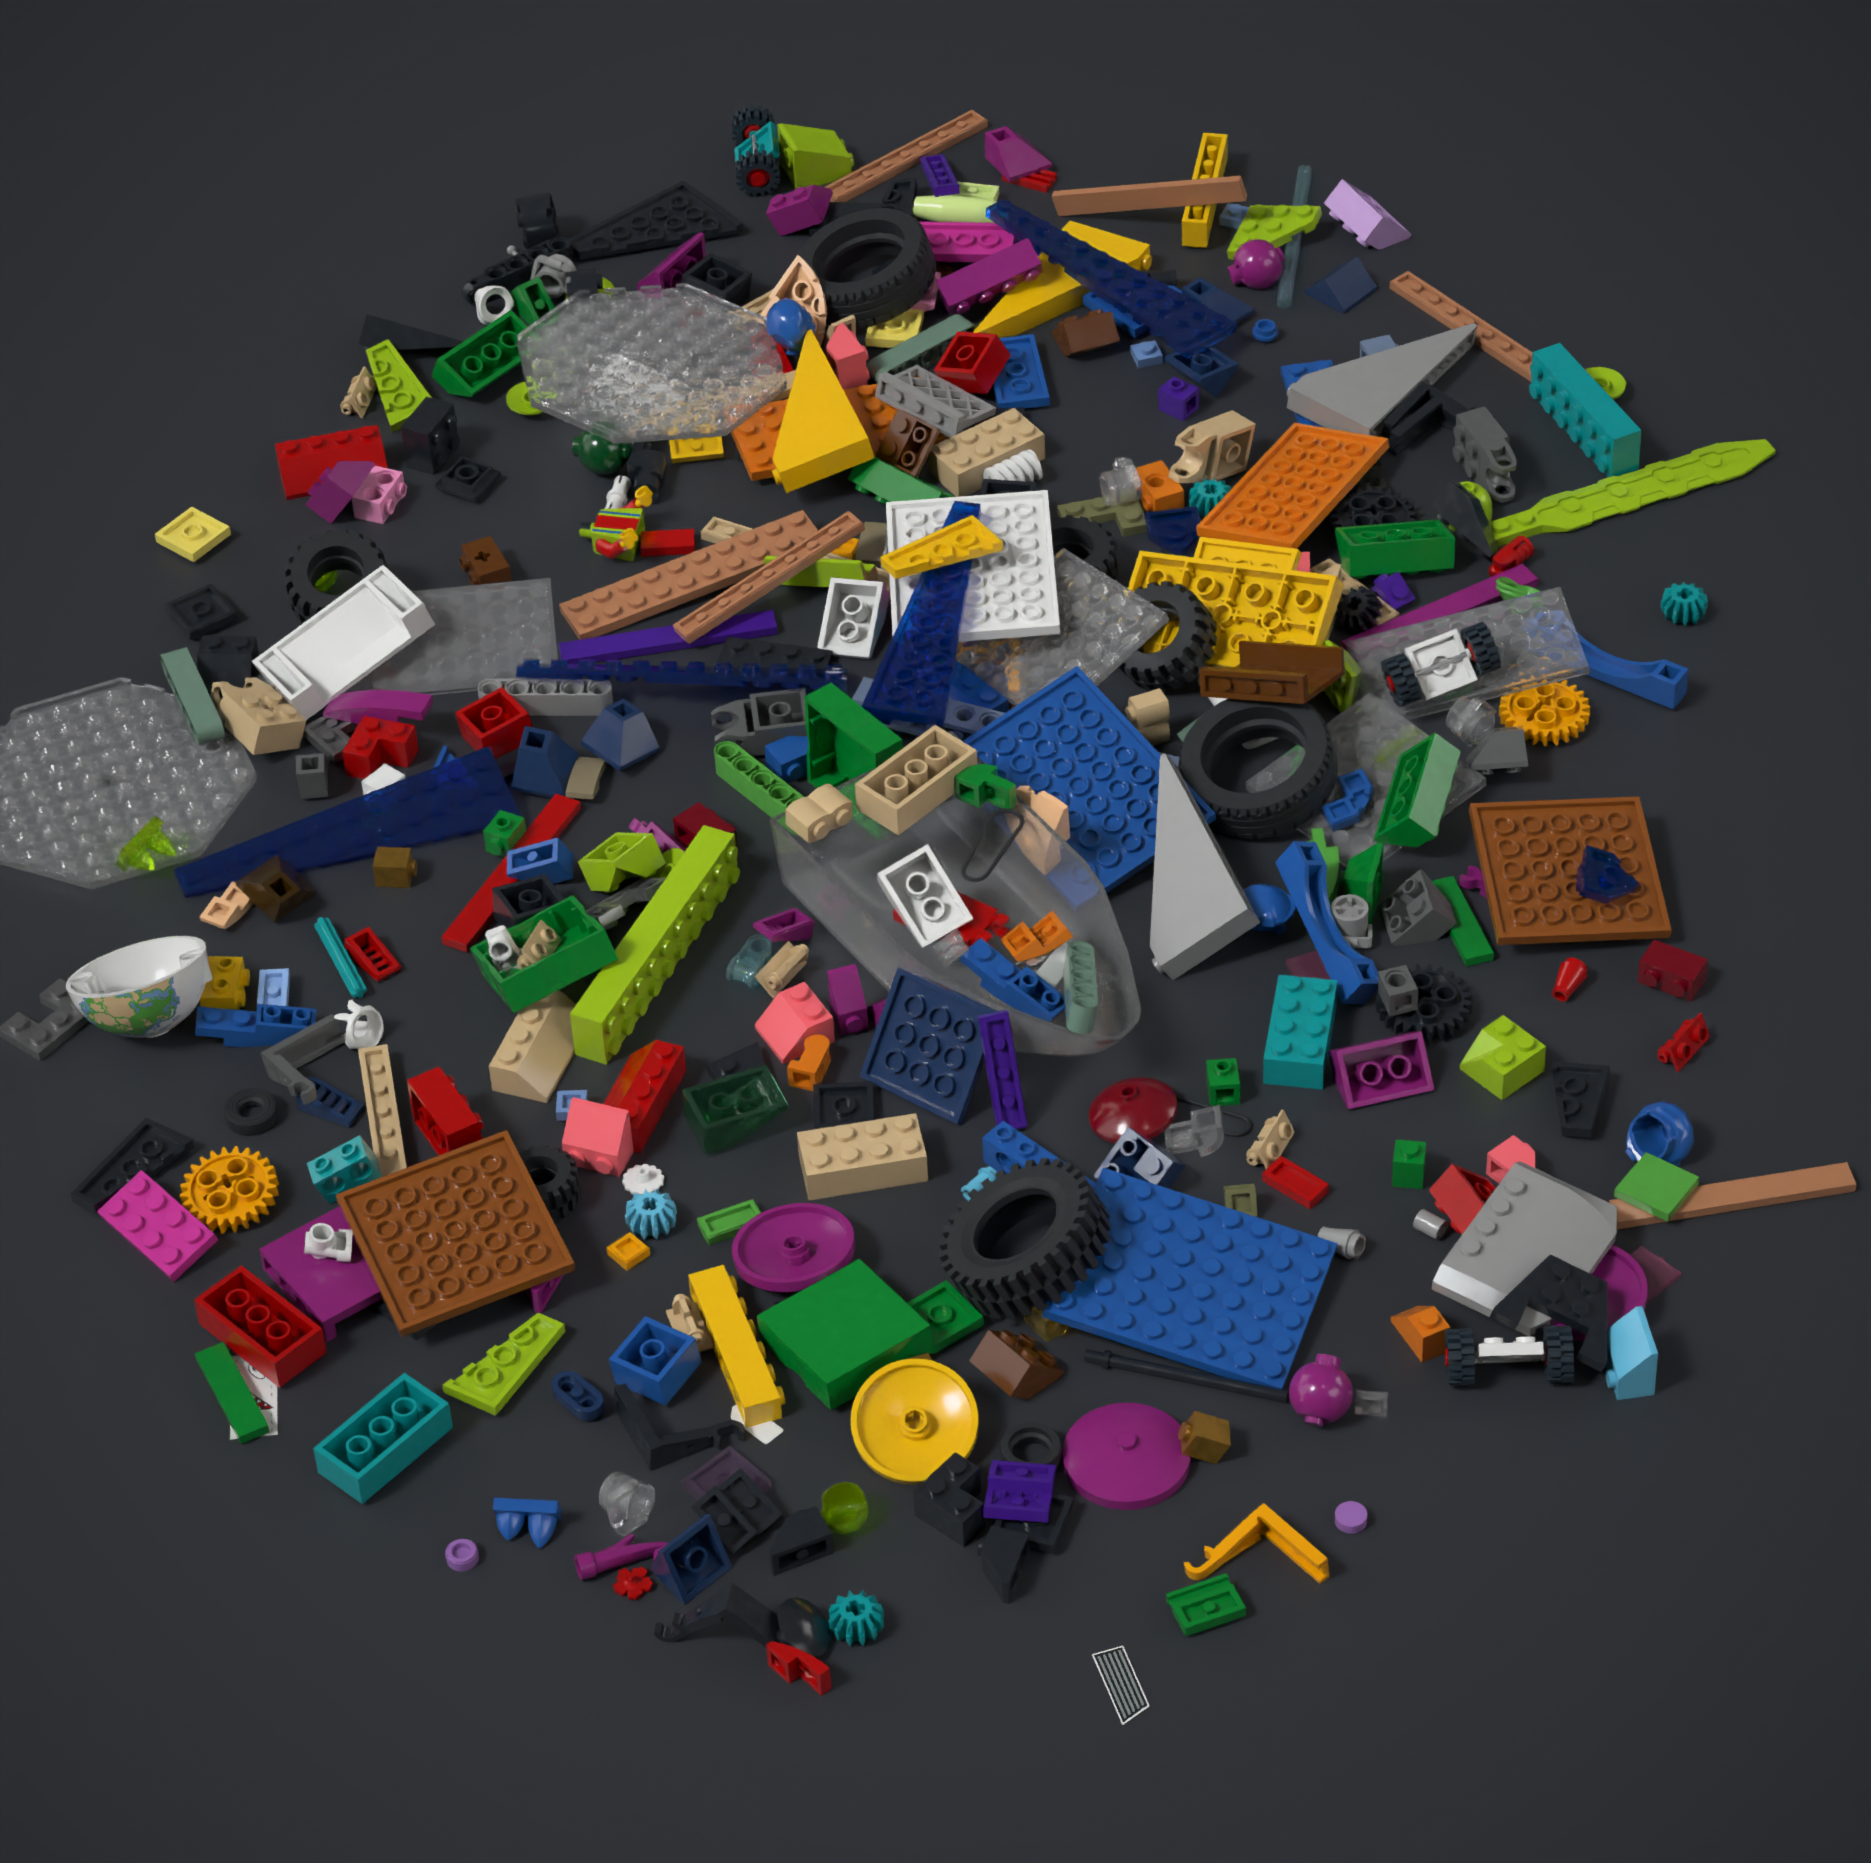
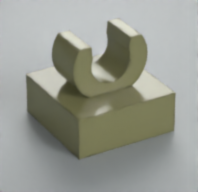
M1254 1183L1224 1186L1225 1207L1257 1216Z

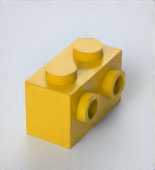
M208 956L209 968L213 978L206 983L200 997L201 1007L240 1010V1007L245 1006L246 995L244 987L249 986L250 970L245 969L243 957Z

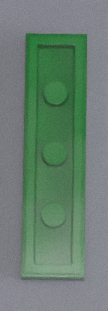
M1454 876L1433 880L1432 882L1451 905L1456 924L1448 930V933L1465 966L1494 960V952Z
M222 1342L195 1353L196 1361L240 1444L269 1433V1426L225 1343Z

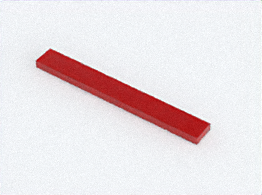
M555 794L511 850L558 838L580 811V801ZM507 855L442 935L443 945L467 953L493 921L492 888L521 881L507 876Z

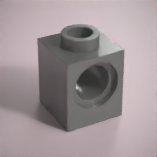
M1407 965L1378 971V993L1389 1016L1418 1010V989Z

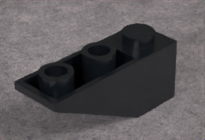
M1450 482L1431 507L1437 512L1436 517L1446 525L1451 524L1457 529L1455 533L1466 542L1470 540L1477 546L1475 550L1486 559L1489 557L1493 558L1500 549L1480 500L1460 483Z

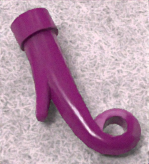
M631 1533L618 1543L595 1553L588 1551L574 1555L578 1577L580 1580L596 1577V1573L650 1557H653L655 1560L658 1551L666 1546L668 1542L660 1541L630 1545L635 1538V1535Z

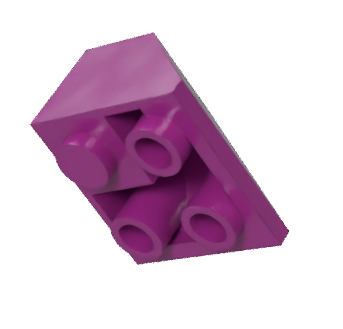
M1003 126L985 133V158L1009 182L1052 168V163L1027 138L1011 128Z

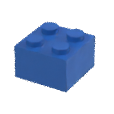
M647 1316L641 1320L609 1358L616 1384L622 1385L626 1383L629 1390L664 1406L667 1405L702 1363L696 1338Z

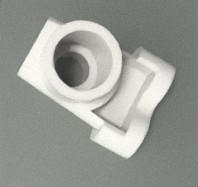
M502 925L488 930L485 936L489 944V955L493 958L492 961L497 972L503 970L506 973L512 968H518L517 960L524 953L521 951L522 948L517 947L506 927Z
M317 1223L310 1228L309 1232H306L304 1254H310L316 1259L330 1257L337 1258L336 1261L351 1262L353 1232L348 1229H339V1232H334L330 1225Z

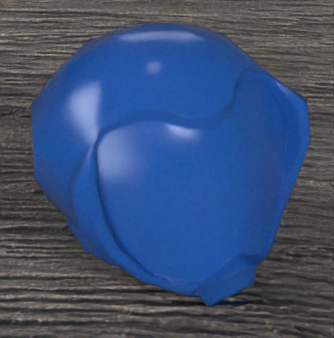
M784 298L774 303L766 317L768 334L775 342L787 350V355L799 356L806 331L812 329L813 333H815L816 325L813 324L810 313L806 311L804 306L790 298Z
M1254 884L1243 889L1260 921L1259 924L1250 930L1259 932L1276 931L1277 935L1283 934L1286 931L1287 922L1293 918L1297 910L1292 897L1281 888L1268 884Z
M1660 1101L1645 1105L1630 1123L1625 1152L1633 1162L1639 1161L1644 1153L1647 1152L1678 1167L1680 1161L1689 1155L1694 1143L1693 1126L1687 1114L1674 1103Z

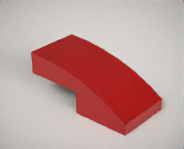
M773 1641L766 1644L768 1666L789 1684L801 1677L821 1696L832 1689L830 1668L823 1662L790 1645Z

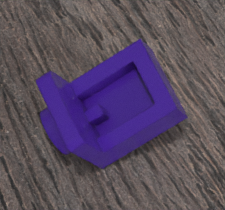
M1399 572L1390 576L1385 573L1373 581L1375 585L1371 590L1396 611L1416 599Z

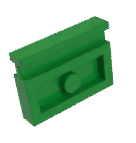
M1227 1573L1166 1594V1602L1171 1606L1172 1613L1185 1637L1246 1616V1607L1234 1585L1230 1583Z

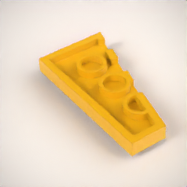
M971 515L881 556V566L895 579L1002 551L1003 541Z

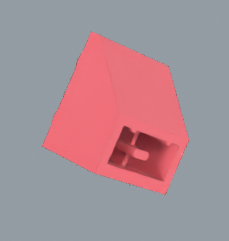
M841 323L837 326L826 346L827 360L842 389L868 385L867 381L870 380V375L866 367V360L869 358L867 349L857 341L855 333L850 331L844 323Z

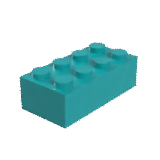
M1278 975L1263 1059V1084L1323 1090L1328 1051L1330 1049L1337 1007V980Z
M403 1373L313 1448L318 1473L361 1504L365 1503L453 1428L449 1403L406 1373Z

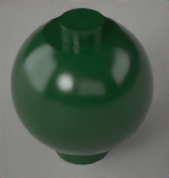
M605 422L591 425L581 436H576L572 443L573 455L580 458L585 468L599 475H610L619 471L626 464L632 450V446L623 430L614 424Z

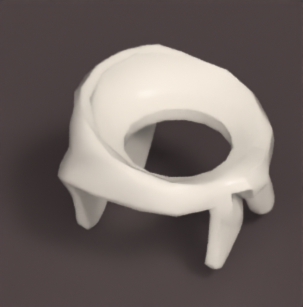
M486 286L476 291L477 316L484 325H489L512 310L515 300L505 287ZM493 294H499L505 300V308L499 314H491L486 309V300Z
M349 1000L347 1007L353 1013H340L334 1016L335 1019L347 1021L348 1023L346 1033L342 1035L346 1045L350 1050L376 1046L382 1038L384 1030L380 1013L370 1005L362 1007L353 1000ZM366 1015L367 1022L357 1021L361 1016Z

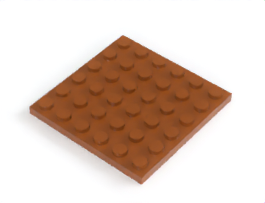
M1639 796L1470 803L1469 815L1497 945L1670 938L1671 925Z
M507 1130L336 1194L338 1205L350 1230L353 1232L356 1243L401 1337L575 1271L574 1261Z

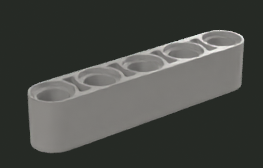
M485 679L477 686L479 699L503 687L529 713V716H599L605 707L613 704L612 686L606 679Z

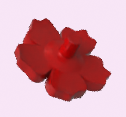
M643 1566L633 1568L631 1572L623 1568L618 1570L617 1583L613 1584L614 1592L620 1596L627 1595L628 1600H637L643 1596V1592L651 1591L653 1582L650 1580V1577H647L648 1571Z

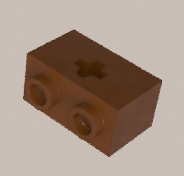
M491 535L461 545L462 556L459 557L461 569L463 572H468L472 587H477L482 596L512 587L510 566Z

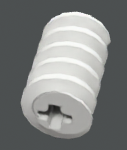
M1031 449L1024 450L1018 455L1011 456L1010 459L994 464L992 467L984 469L983 472L984 479L1034 482V479L1040 480L1043 477L1039 459Z

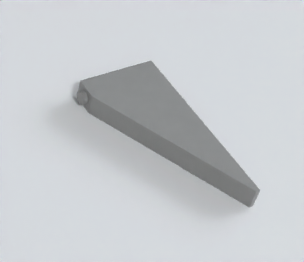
M1472 323L1303 375L1296 383L1293 382L1287 390V408L1325 428L1379 437L1382 434L1384 421L1422 381L1433 385L1474 345L1478 325Z
M1164 753L1160 756L1150 948L1155 956L1152 962L1160 974L1165 972L1172 980H1175L1259 924L1260 921L1178 767Z

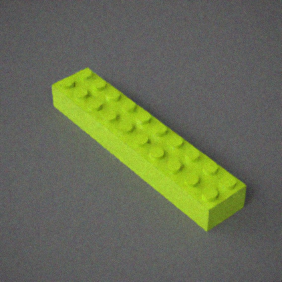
M703 825L615 949L618 960L601 969L571 1011L570 1018L575 1055L607 1065L612 1056L619 1052L623 1040L633 1032L639 1017L645 1015L649 1003L653 997L658 996L662 984L667 977L670 978L678 961L686 956L688 947L693 940L699 937L703 925L706 921L711 920L715 908L719 902L724 901L728 889L738 881L740 869L737 867L738 848L735 845V834Z

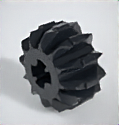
M1360 586L1357 591L1350 588L1348 595L1341 594L1343 601L1338 602V610L1335 614L1344 629H1347V631L1351 630L1357 634L1361 629L1367 631L1370 625L1377 626L1375 619L1382 617L1380 609L1383 606L1374 591Z

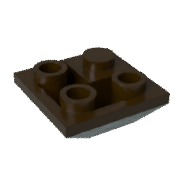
M279 854L236 881L235 884L274 923L316 895V891Z

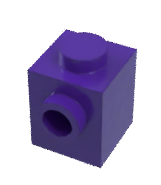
M1172 377L1158 389L1159 411L1184 422L1199 409V388L1192 384Z

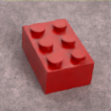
M440 1066L407 1080L413 1121L438 1156L484 1139L481 1135V1129L484 1128L480 1115L477 1112L473 1113L471 1111L467 1097L464 1094L458 1093L452 1076H446Z

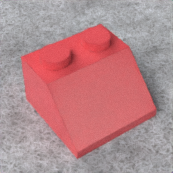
M805 982L779 992L755 1023V1029L782 1064L801 1057L804 1052V1041L811 1035L821 1034L829 1039L830 1044L835 1042L833 1016Z
M573 1097L562 1139L563 1152L566 1151L570 1154V1158L574 1159L576 1167L620 1177L634 1153L629 1111Z

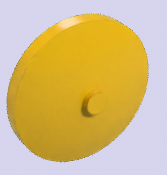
M927 1359L899 1360L877 1370L861 1386L851 1410L852 1436L861 1458L880 1476L901 1484L920 1485L955 1452L967 1459L978 1435L979 1417L977 1405L966 1382L949 1367Z

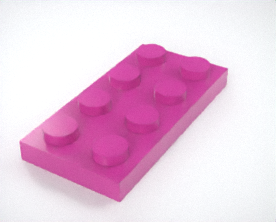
M920 222L926 232L936 262L975 263L1015 244L1017 233L1016 223Z
M142 1170L97 1211L101 1218L173 1282L218 1241V1238L212 1231Z

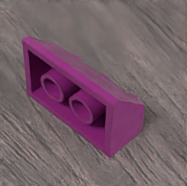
M699 232L680 245L637 283L640 305L664 314L680 299L682 275L706 257L704 233Z
M1422 1031L1404 1033L1328 1051L1334 1081L1347 1109L1434 1090Z

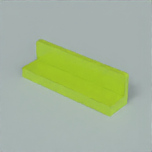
M766 556L763 560L764 564L766 565L778 556ZM821 558L781 585L829 587L831 577L873 581L878 572L875 564H863L860 560Z

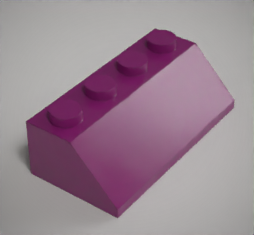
M1026 238L936 280L939 299L950 315L955 313L962 314L968 311L970 306L978 302H988L997 293L1002 291L1004 293L1009 292L1017 284L1025 280L1026 282L1035 280L1042 273V264L1029 238Z

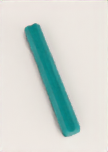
M319 917L317 919L318 922L314 924V928L353 998H363V994L367 992V987L329 918L323 919V917Z

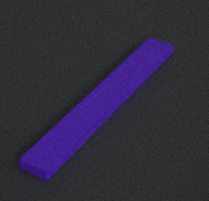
M773 610L732 616L690 644L675 632L673 625L561 642L558 643L562 667L565 668L725 643L727 637L751 639L776 635L778 632Z

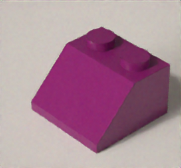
M811 185L805 188L799 187L793 192L784 195L778 194L771 199L766 215L780 236L793 233L823 222L833 192L829 188Z
M338 461L333 469L327 467L319 477L322 483L316 481L308 491L311 497L305 505L331 524L357 492L375 464L372 461Z

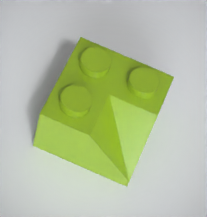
M616 832L578 861L590 890L604 891V893L617 890L620 887L619 884L627 878H650L657 873L658 868L666 863L653 833Z
M1502 1015L1481 1030L1460 1063V1070L1499 1099L1504 1100L1544 1072L1546 1046Z

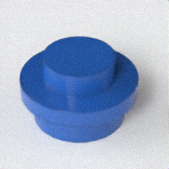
M1262 319L1256 322L1252 334L1255 339L1261 342H1270L1278 336V328L1272 320Z

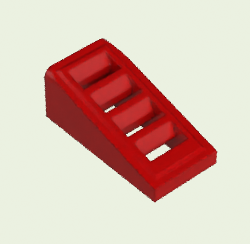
M369 926L345 938L344 947L349 956L376 982L401 970L402 966ZM368 946V948L361 950L362 947ZM372 952H375V954H373V955H371V956H369V957L366 956V955H368V954H370V953H372ZM379 958L382 959L381 961H379V962H377V963H375V964L372 963L373 961H375V960H377V959H379ZM386 964L389 966L380 972L377 970Z

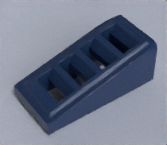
M310 1076L308 1080L314 1083L318 1097L313 1102L303 1105L300 1097L301 1092L296 1095L298 1110L350 1128L364 1110V1104L331 1085ZM345 1107L349 1108L344 1115L341 1113Z

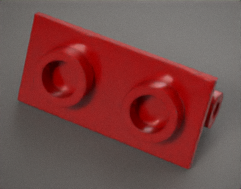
M1699 1013L1694 1019L1685 1020L1682 1023V1026L1673 1035L1674 1040L1669 1039L1664 1046L1658 1049L1657 1057L1662 1063L1672 1062L1676 1072H1679L1710 1038L1703 1014Z

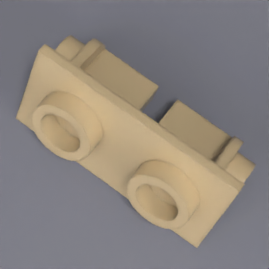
M365 366L362 368L360 375L352 378L347 392L348 395L345 396L340 404L341 411L345 415L357 412L360 418H363L377 389L375 378Z
M542 920L539 921L521 949L524 954L517 960L520 970L553 954L562 940L554 929Z
M787 941L754 976L772 998H775L807 963L808 947L804 944L793 946L790 941Z
M1281 1110L1277 1117L1273 1116L1266 1120L1264 1127L1258 1135L1259 1141H1255L1246 1153V1160L1250 1165L1264 1164L1267 1169L1281 1156L1295 1133L1284 1110Z
M677 1294L673 1299V1309L666 1310L671 1327L696 1338L699 1352L714 1348L696 1303H691L690 1298L684 1294Z

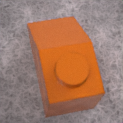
M1416 1306L1391 1316L1392 1324L1422 1363L1445 1354V1330L1450 1329V1326L1435 1306Z

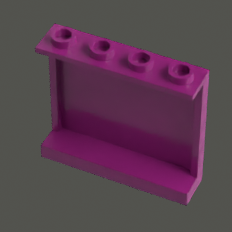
M340 1207L325 1213L259 1249L263 1270L298 1310L323 1329L326 1343L337 1337L336 1323L383 1298L353 1235L351 1262L336 1261L337 1258L330 1257L316 1259L310 1254H304L306 1232H309L313 1225L325 1223L330 1225L334 1232H339V1229L350 1230Z

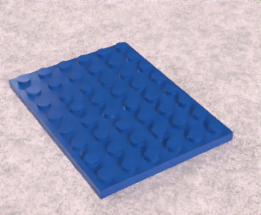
M1078 666L963 741L977 750L978 764L997 766L998 777L1015 783L1016 789L1019 786H1030L1035 794L1045 791L1068 806L1070 838L1063 844L1064 860L1049 874L1045 872L1044 874L1079 912L1154 862L1161 755ZM1186 782L1207 824L1216 820V813ZM988 802L983 804L990 814L998 809H1002ZM1000 813L994 816L995 820L1012 836L1014 831L1008 814ZM1016 837L1014 839L1015 842L1023 849V847L1021 846L1020 842Z
M1102 1168L1094 1191L1105 1205L1110 1216L1108 1220L1111 1223V1230L1107 1231L1110 1239L1109 1243L1103 1244L1106 1251L1103 1256H1095L1099 1264L1095 1270L1087 1268L1086 1273L1089 1277L1084 1282L1077 1280L1073 1283L1077 1289L1071 1294L1067 1290L1060 1293L1062 1300L1056 1304L1052 1299L1046 1302L1047 1308L1043 1310L1042 1317L1225 1378L1284 1389L1338 1243Z

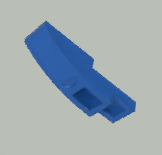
M982 938L961 954L960 962L982 979L980 986L1014 1009L1050 1022L1065 1010L1064 995L1027 966L1020 970Z
M257 1004V1010L254 1012L197 1006L195 1036L224 1038V1046L275 1045L316 1023V1009Z

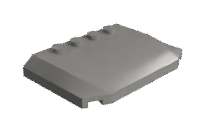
M1516 1162L1441 1263L1433 1280L1432 1290L1489 1317L1494 1307L1550 1254L1592 1274L1615 1242L1617 1206L1526 1163ZM1526 1306L1515 1330L1531 1336L1535 1334L1537 1328L1544 1325L1552 1326L1559 1321Z

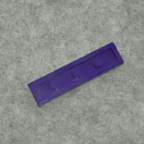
M939 154L920 158L922 170L935 197L960 194L959 184L945 155Z
M1002 1010L978 1015L995 1124L997 1126L1004 1121L1015 1129L1028 1127L1009 1012Z

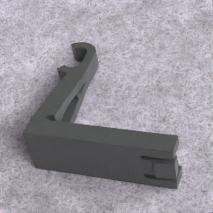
M333 1014L261 1052L268 1077L288 1087L291 1096H296L301 1092L300 1097L303 1105L313 1102L318 1097L314 1083L296 1069L345 1042L344 1037L339 1034L340 1030L337 1024L339 1020L335 1019Z

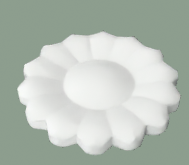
M635 1165L634 1168H629L627 1173L623 1174L622 1184L625 1186V1190L630 1191L632 1195L634 1193L642 1195L645 1189L649 1193H653L656 1189L659 1190L663 1186L664 1175L654 1165Z

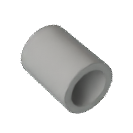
M1421 1209L1414 1219L1413 1228L1436 1240H1440L1446 1233L1448 1221L1425 1209Z

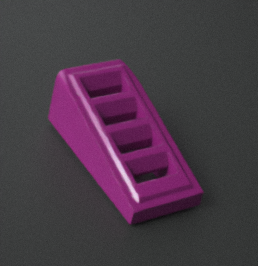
M795 907L756 921L753 924V928L772 942L800 941L811 939L815 921Z

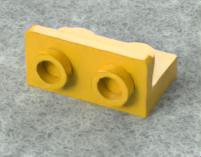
M703 424L695 428L681 426L668 430L672 463L724 458L720 425Z

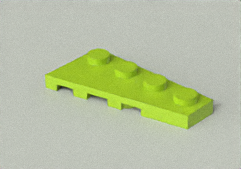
M389 339L367 349L366 353L391 431L394 432L401 428L403 423L426 396H431Z
M541 1313L535 1314L510 1333L509 1339L499 1346L494 1345L486 1351L487 1356L477 1364L473 1362L463 1369V1374L454 1381L449 1379L443 1384V1392L496 1416L565 1333L564 1323Z

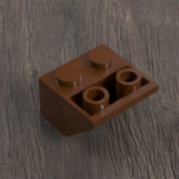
M1103 309L1091 311L1088 315L1081 317L1082 319H1079V315L1065 318L1064 321L1058 323L1056 329L1051 331L1053 338L1065 357L1114 345L1120 341L1112 311L1103 313Z
M898 408L875 456L918 478L940 429Z
M988 1330L969 1360L1010 1397L1030 1399L1059 1379L1065 1372L1055 1364L1057 1359L1053 1355L1043 1350L1040 1351L1035 1347L1036 1341L1024 1333L1014 1335L1007 1330H1002V1332Z

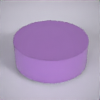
M1354 1501L1341 1503L1335 1510L1336 1527L1348 1534L1361 1532L1367 1525L1366 1508Z
M468 1539L455 1540L445 1550L447 1564L455 1571L470 1570L479 1560L476 1544Z

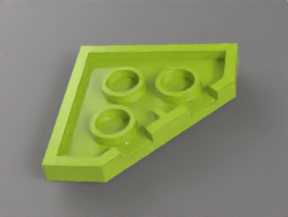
M1250 205L1227 250L1228 259L1234 260L1237 249L1247 241L1262 239L1272 243L1277 248L1292 241L1291 236L1301 231L1306 234L1314 230L1322 216L1321 207L1309 205Z

